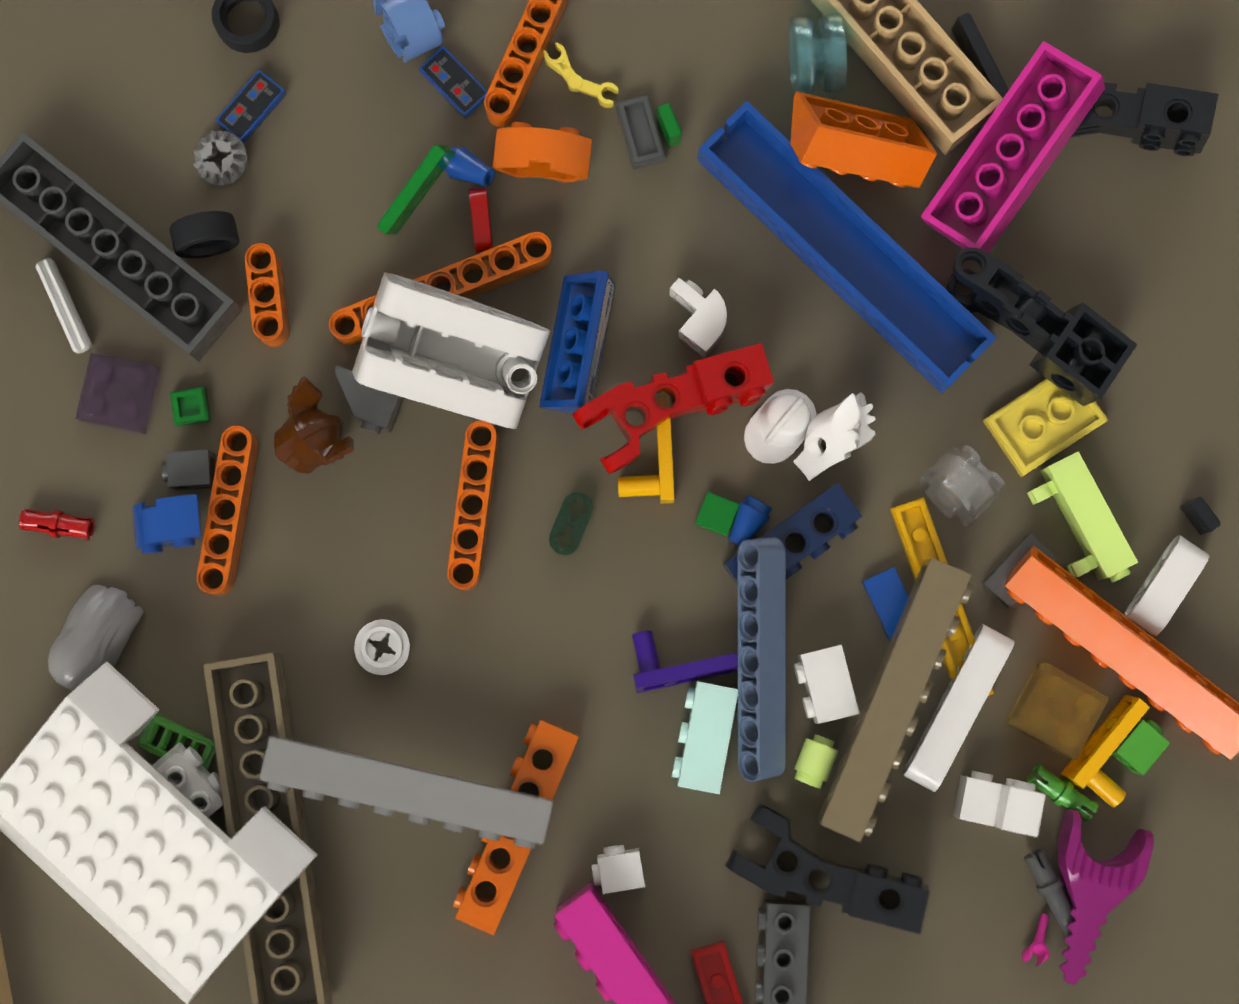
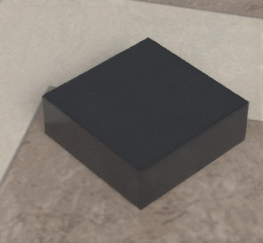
M1202 497L1188 500L1180 506L1200 535L1212 532L1221 525L1219 519Z

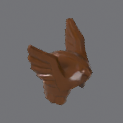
M306 376L301 377L298 385L293 386L291 395L287 396L290 417L275 432L274 448L275 455L281 462L299 473L309 474L316 467L322 464H333L336 460L343 459L344 455L353 452L354 440L350 436L341 440L342 420L338 416L329 415L317 409L322 393Z

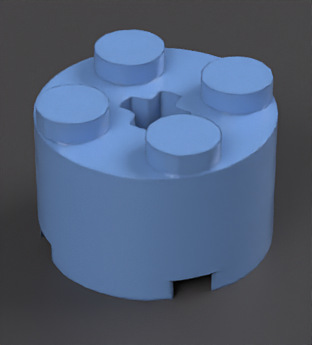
M373 0L375 15L377 16L382 13L384 18L383 24L380 25L381 30L398 58L403 56L404 63L440 46L442 41H444L441 32L445 28L444 20L437 9L431 10L426 0Z

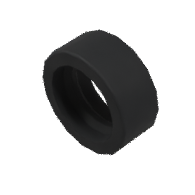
M215 0L211 10L212 23L222 41L232 50L242 53L258 52L268 47L276 38L280 27L279 14L272 0ZM243 1L257 2L265 12V21L257 32L246 36H238L231 32L226 22L228 12L235 5Z
M207 211L191 214L176 220L169 228L174 253L182 258H204L222 254L232 250L240 242L235 218L231 213L225 211Z

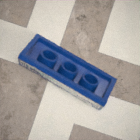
M594 271L563 277L539 403L540 408L574 413L582 406L594 400L616 285L606 271Z

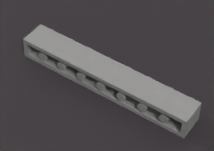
M277 736L269 737L259 780L268 782L267 788L288 793L289 787L303 790V797L321 801L324 800L325 795L339 798L338 805L359 809L360 803L374 806L373 812L380 815L394 817L395 811L409 814L408 820L429 825L430 819L444 822V829L461 833L465 832L466 827L480 830L479 837L499 841L501 835L515 838L514 845L535 849L536 843L544 844L553 805V799Z

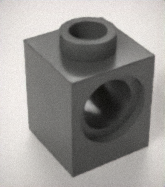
M210 450L166 452L167 462L162 464V476L164 482H168L169 488L176 491L212 488L216 468L215 453Z

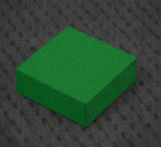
M667 103L657 107V120L668 147L671 148L679 145L682 131L671 104Z
M204 386L170 392L174 425L176 427L211 421L207 390Z
M707 492L694 525L727 537L739 504Z

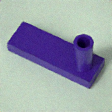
M642 631L632 635L640 671L638 674H633L637 694L738 672L737 653L660 669L653 632Z

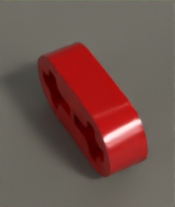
M487 188L469 189L474 245L476 253L493 248Z

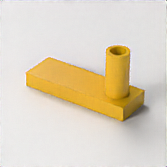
M669 396L655 397L660 407H670ZM670 418L657 426L659 475L618 477L619 497L660 495V504L674 503Z
M1125 694L1060 774L1078 787L1084 789L1087 785L1111 807L1118 806L1124 800L1126 792L1100 768L1150 707L1140 698Z

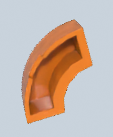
M513 122L511 127L497 129L492 168L516 178H544L562 183L588 179L592 139L579 135V130L571 127H561L559 130L532 127L524 122Z

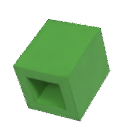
M1140 719L1112 753V756L1133 774L1144 775L1168 747L1170 742L1162 736L1165 731L1158 724L1150 719L1146 721Z

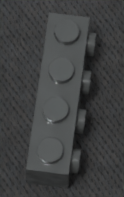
M764 899V908H758L757 929L763 930V944L756 945V966H762L761 980H755V1002H760V1004H806L810 905L806 901Z

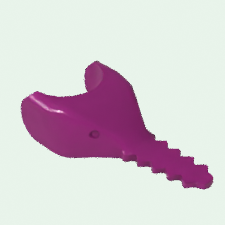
M1072 809L1065 811L1057 841L1058 866L1073 904L1070 910L1073 920L1067 924L1071 934L1065 938V942L1069 947L1062 952L1066 961L1059 966L1064 973L1065 982L1076 984L1081 977L1087 975L1084 966L1092 962L1089 952L1097 948L1094 939L1102 935L1099 926L1107 923L1106 915L1130 895L1145 879L1154 845V837L1151 831L1140 828L1134 833L1126 849L1118 856L1109 860H1093L1087 855L1081 842L1080 812Z

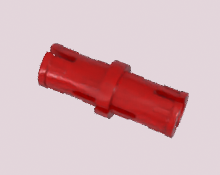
M24 508L19 516L20 530L48 533L50 537L59 538L62 535L90 540L94 533L95 523L93 518L65 515L63 511L54 510L53 513Z

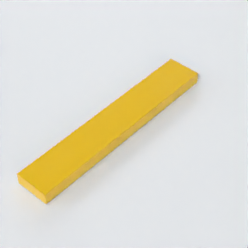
M924 497L890 509L915 581L924 560L933 558L948 564ZM959 604L955 616L960 617L957 629L952 637L948 636L945 638L941 648L946 650L944 663L950 680L953 677H957L956 669L959 666V670H961L965 662L962 658L969 645L973 646L974 642H976L962 604ZM991 689L988 696L994 694L993 689Z

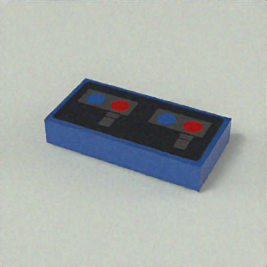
M444 46L419 68L420 73L465 119L484 103L487 90Z
M258 70L215 121L227 132L237 136L244 144L285 97L286 92L262 71Z

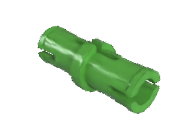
M1037 764L1032 770L1044 778L1043 780L1029 773L1027 782L1036 784V788L1050 796L1051 802L1055 805H1063L1067 809L1080 812L1081 819L1084 822L1089 821L1093 816L1081 808L1082 806L1096 813L1098 803L1074 789V784L1069 780L1065 779L1062 781L1041 764Z

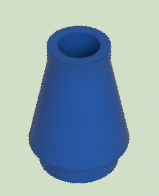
M454 146L451 148L456 154L444 169L450 178L479 184L483 187H488L492 183L495 176L493 168L487 166L465 147L458 148Z
M747 495L744 502L740 501L728 539L739 546L744 540H752L771 518L768 514L772 507Z

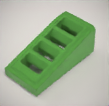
M156 714L146 726L137 746L162 757L170 751L167 749V746L174 732L178 733L179 736L174 746L179 742L184 746L187 738L193 740L190 747L196 752L200 744L206 746L201 756L203 760L201 765L208 771L216 755L214 740L161 714ZM162 726L166 729L159 743L156 744L153 741Z

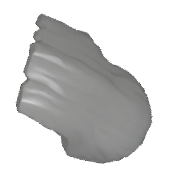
M92 585L78 599L49 652L48 669L56 683L74 691L104 663L108 662L113 667L115 666L133 629L144 614L140 606H135V602L127 598L125 591L114 587L107 589L103 585Z

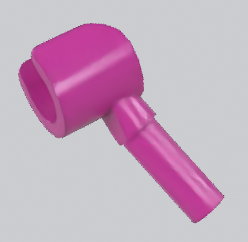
M1040 914L1034 941L1021 954L1022 960L1027 962L1031 959L1033 952H1035L1038 958L1036 962L1037 967L1045 962L1050 955L1049 949L1044 943L1049 915Z

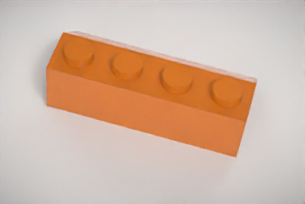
M798 91L794 95L790 145L801 164L813 169L818 166L828 168L840 175H846L847 173L856 174L869 181H876V179L888 181L892 185L901 188L905 187V185L916 188L921 186L937 152L913 118Z

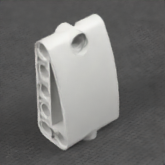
M384 272L373 308H369L363 323L361 333L363 339L352 373L358 383L367 387L506 428L517 429L528 393L534 389L537 383L536 370L550 330L471 299L399 275ZM525 368L527 370L526 376L521 381L515 382L511 380V375L516 369Z

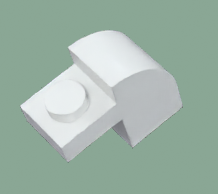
M678 278L670 287L669 296L693 314L679 330L678 337L705 358L718 343L724 332L727 320L725 302L715 289L705 299L702 296L704 292L698 285L690 280L685 283Z

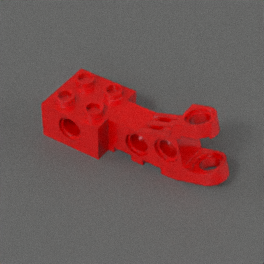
M762 343L697 360L693 365L686 366V371L682 372V375L668 378L666 372L652 375V380L649 381V384L634 388L632 381L619 384L579 408L572 414V417L579 428L584 430L611 414L626 438L627 443L614 453L600 459L605 470L610 475L636 460L640 455V438L669 418L672 419L694 412L699 414L706 411L708 416H713L727 411L728 406L738 402L741 407L760 402V398L767 395L766 391L774 384ZM725 378L733 381L735 386L728 384ZM656 394H668L672 399V406L669 408L660 407L655 399ZM631 410L638 411L643 417V424L639 426L631 425L626 419V413Z

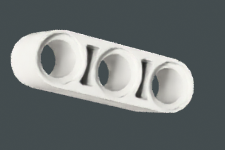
M1181 535L1176 536L1159 558L1127 607L1124 615L1151 636L1156 637L1168 624L1207 564L1210 555Z

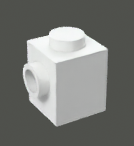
M624 845L603 848L604 854L597 855L598 864L591 865L594 885H601L603 894L645 887L639 848L625 850Z

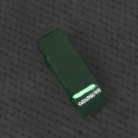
M581 492L571 493L566 496L561 505L549 537L551 548L559 555H572L581 544L593 513L592 501L586 494ZM578 499H582L584 501L583 507L587 509L586 514L579 513L575 523L571 522L572 509L568 505L570 502L576 503ZM569 525L573 527L570 538L574 540L573 546L566 545L565 549H560L559 541L555 537L557 534L563 535Z

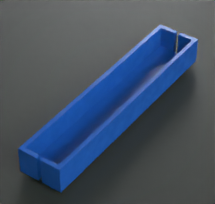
M748 101L725 122L724 130L720 127L699 148L697 161L941 394L997 339L821 170L809 168L801 164L790 145V141Z

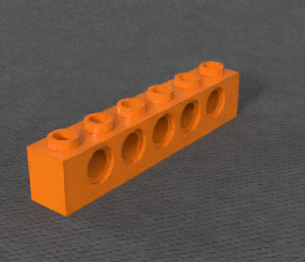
M542 719L538 726L531 724L523 742L529 745L525 757L517 756L510 772V776L515 778L510 790L519 792L521 784L532 782L538 787L540 797L553 799L580 736ZM539 749H546L553 756V763L547 769L538 768L533 761V756ZM501 835L499 841L482 838L481 841L487 843L482 856L475 854L467 874L473 877L468 889L461 887L455 899L453 907L459 909L455 919L495 935L531 848L514 845L515 838ZM496 848L506 849L511 857L510 863L506 866L496 865L492 861V851ZM483 881L493 883L496 887V896L491 899L482 898L477 890L478 884Z

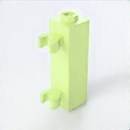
M1079 451L1040 470L1046 483L1027 492L1031 503L1034 505L1053 496L1085 557L1067 565L1068 572L1074 577H1080L1093 570L1098 580L1110 578L1111 582L1131 574L1129 567L1137 564L1138 561Z

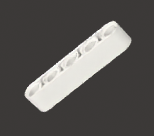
M984 624L979 627L974 635L976 642H974L973 646L969 645L962 658L965 662L961 670H959L958 666L956 669L957 677H953L949 682L903 771V776L933 792L937 791L1014 646V640Z

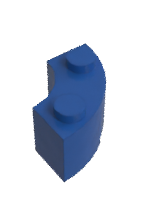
M197 494L156 499V506H145V503H139L132 507L135 548L141 549L142 554L162 553L163 547L172 545L174 548L195 546V540H203L200 498Z

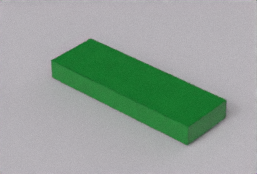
M434 145L377 224V228L385 235L399 233L456 154L451 148L446 145Z

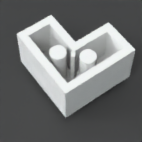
M972 771L971 777L960 776L953 817L1038 837L1046 794L1036 792V784L1006 778L1005 784L992 782L993 775Z

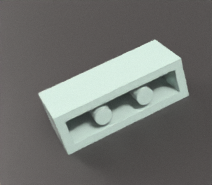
M698 681L695 683V688L688 687L685 708L691 710L688 723H681L678 738L679 743H684L682 757L675 756L671 776L678 778V787L720 794L738 689Z

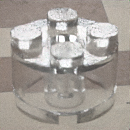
M965 445L962 449L951 447L920 477L921 484L926 481L929 486L924 492L930 501L949 519H952L955 515L963 519L960 525L964 527H970L1000 498V489L1005 485L1003 479L997 473L989 471L980 462L981 458L977 451L968 445Z

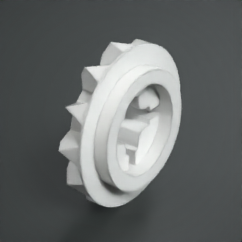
M380 619L369 622L359 631L355 639L354 652L357 661L366 671L376 675H387L398 671L408 660L411 645L406 631L400 625L390 620ZM390 634L388 646L396 652L395 655L383 653L375 661L378 649L369 642L370 639L382 642Z

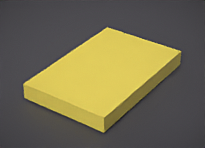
M1045 379L985 418L983 422L1020 477H1022L1107 422L1108 418L1096 401L1082 406L1048 379Z

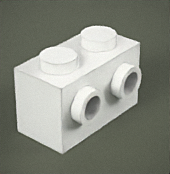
M842 645L797 655L799 662L794 663V670L798 683L805 684L808 697H804L802 700L807 718L813 717L814 723L820 724L859 714Z
M179 742L155 762L152 767L208 818L223 805L219 775L215 772L210 774L201 765L203 763L201 756L192 747L186 749Z

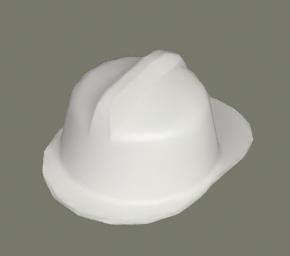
M785 389L777 391L765 401L745 428V445L753 458L762 463L775 464L786 460L805 440L808 424L817 415L814 404L809 397L798 390Z

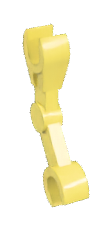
M555 43L556 50L561 54L558 59H551L546 50H544L546 64L564 78L570 91L581 92L598 99L599 104L605 108L614 107V101L603 98L602 94L605 91H611L618 95V88L615 84L606 82L598 85L582 79L572 69L565 48L560 43Z

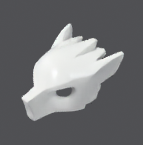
M861 392L858 395L852 393L841 403L820 412L808 424L804 450L793 462L809 481L829 467L850 458L852 451L870 442L876 435L875 431L869 426L876 418L868 414L874 406L872 403H866L865 395ZM822 439H824L826 443L825 451L822 449L821 446Z

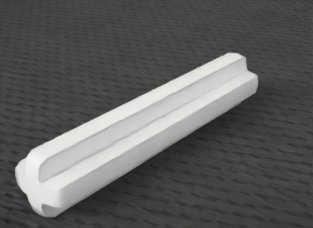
M51 258L36 263V269L72 350L77 354L90 350L92 343L56 262Z

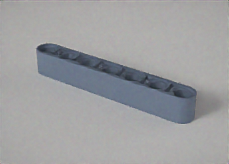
M776 537L744 540L740 544L737 554L738 767L741 776L748 782L780 776L784 772L786 764V554L783 543Z

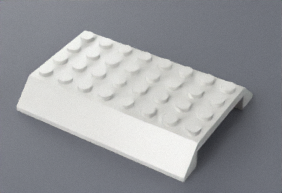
M106 662L63 700L0 779V831L182 1001L189 1004L208 983L214 971L283 891L301 875L317 854L265 806L232 839L221 831L126 743L139 736L160 709L111 664Z

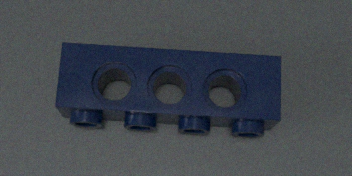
M836 483L761 538L776 537L783 543L786 554V579H788L803 568L799 561L809 554L813 559H816L831 548L827 541L837 534L843 539L859 528L855 521L860 519L862 515L839 483ZM824 515L830 520L831 528L829 532L821 533L815 529L813 525L815 516ZM797 535L802 539L803 548L801 552L792 553L786 548L785 540L787 536ZM737 555L724 563L723 566L738 586Z

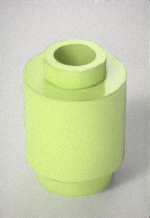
M817 734L814 735L813 740L806 738L794 767L797 770L794 779L821 789L823 781H828L839 752L832 748L834 741Z

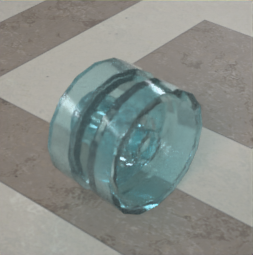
M840 14L822 15L817 25V33L814 22L809 16L791 18L789 26V63L794 93L796 91L807 94L812 93L817 86L818 78L825 92L843 91L845 88L847 50L844 23Z

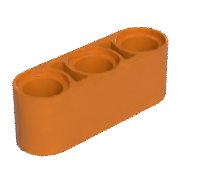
M257 243L249 247L245 253L252 329L254 334L264 344L270 347H277L285 343L289 337L282 263L270 246L264 243ZM265 255L271 256V262L266 268H256V263L260 257ZM265 289H274V297L270 301L260 302V295ZM272 321L278 322L277 332L271 336H265L263 333L265 325Z

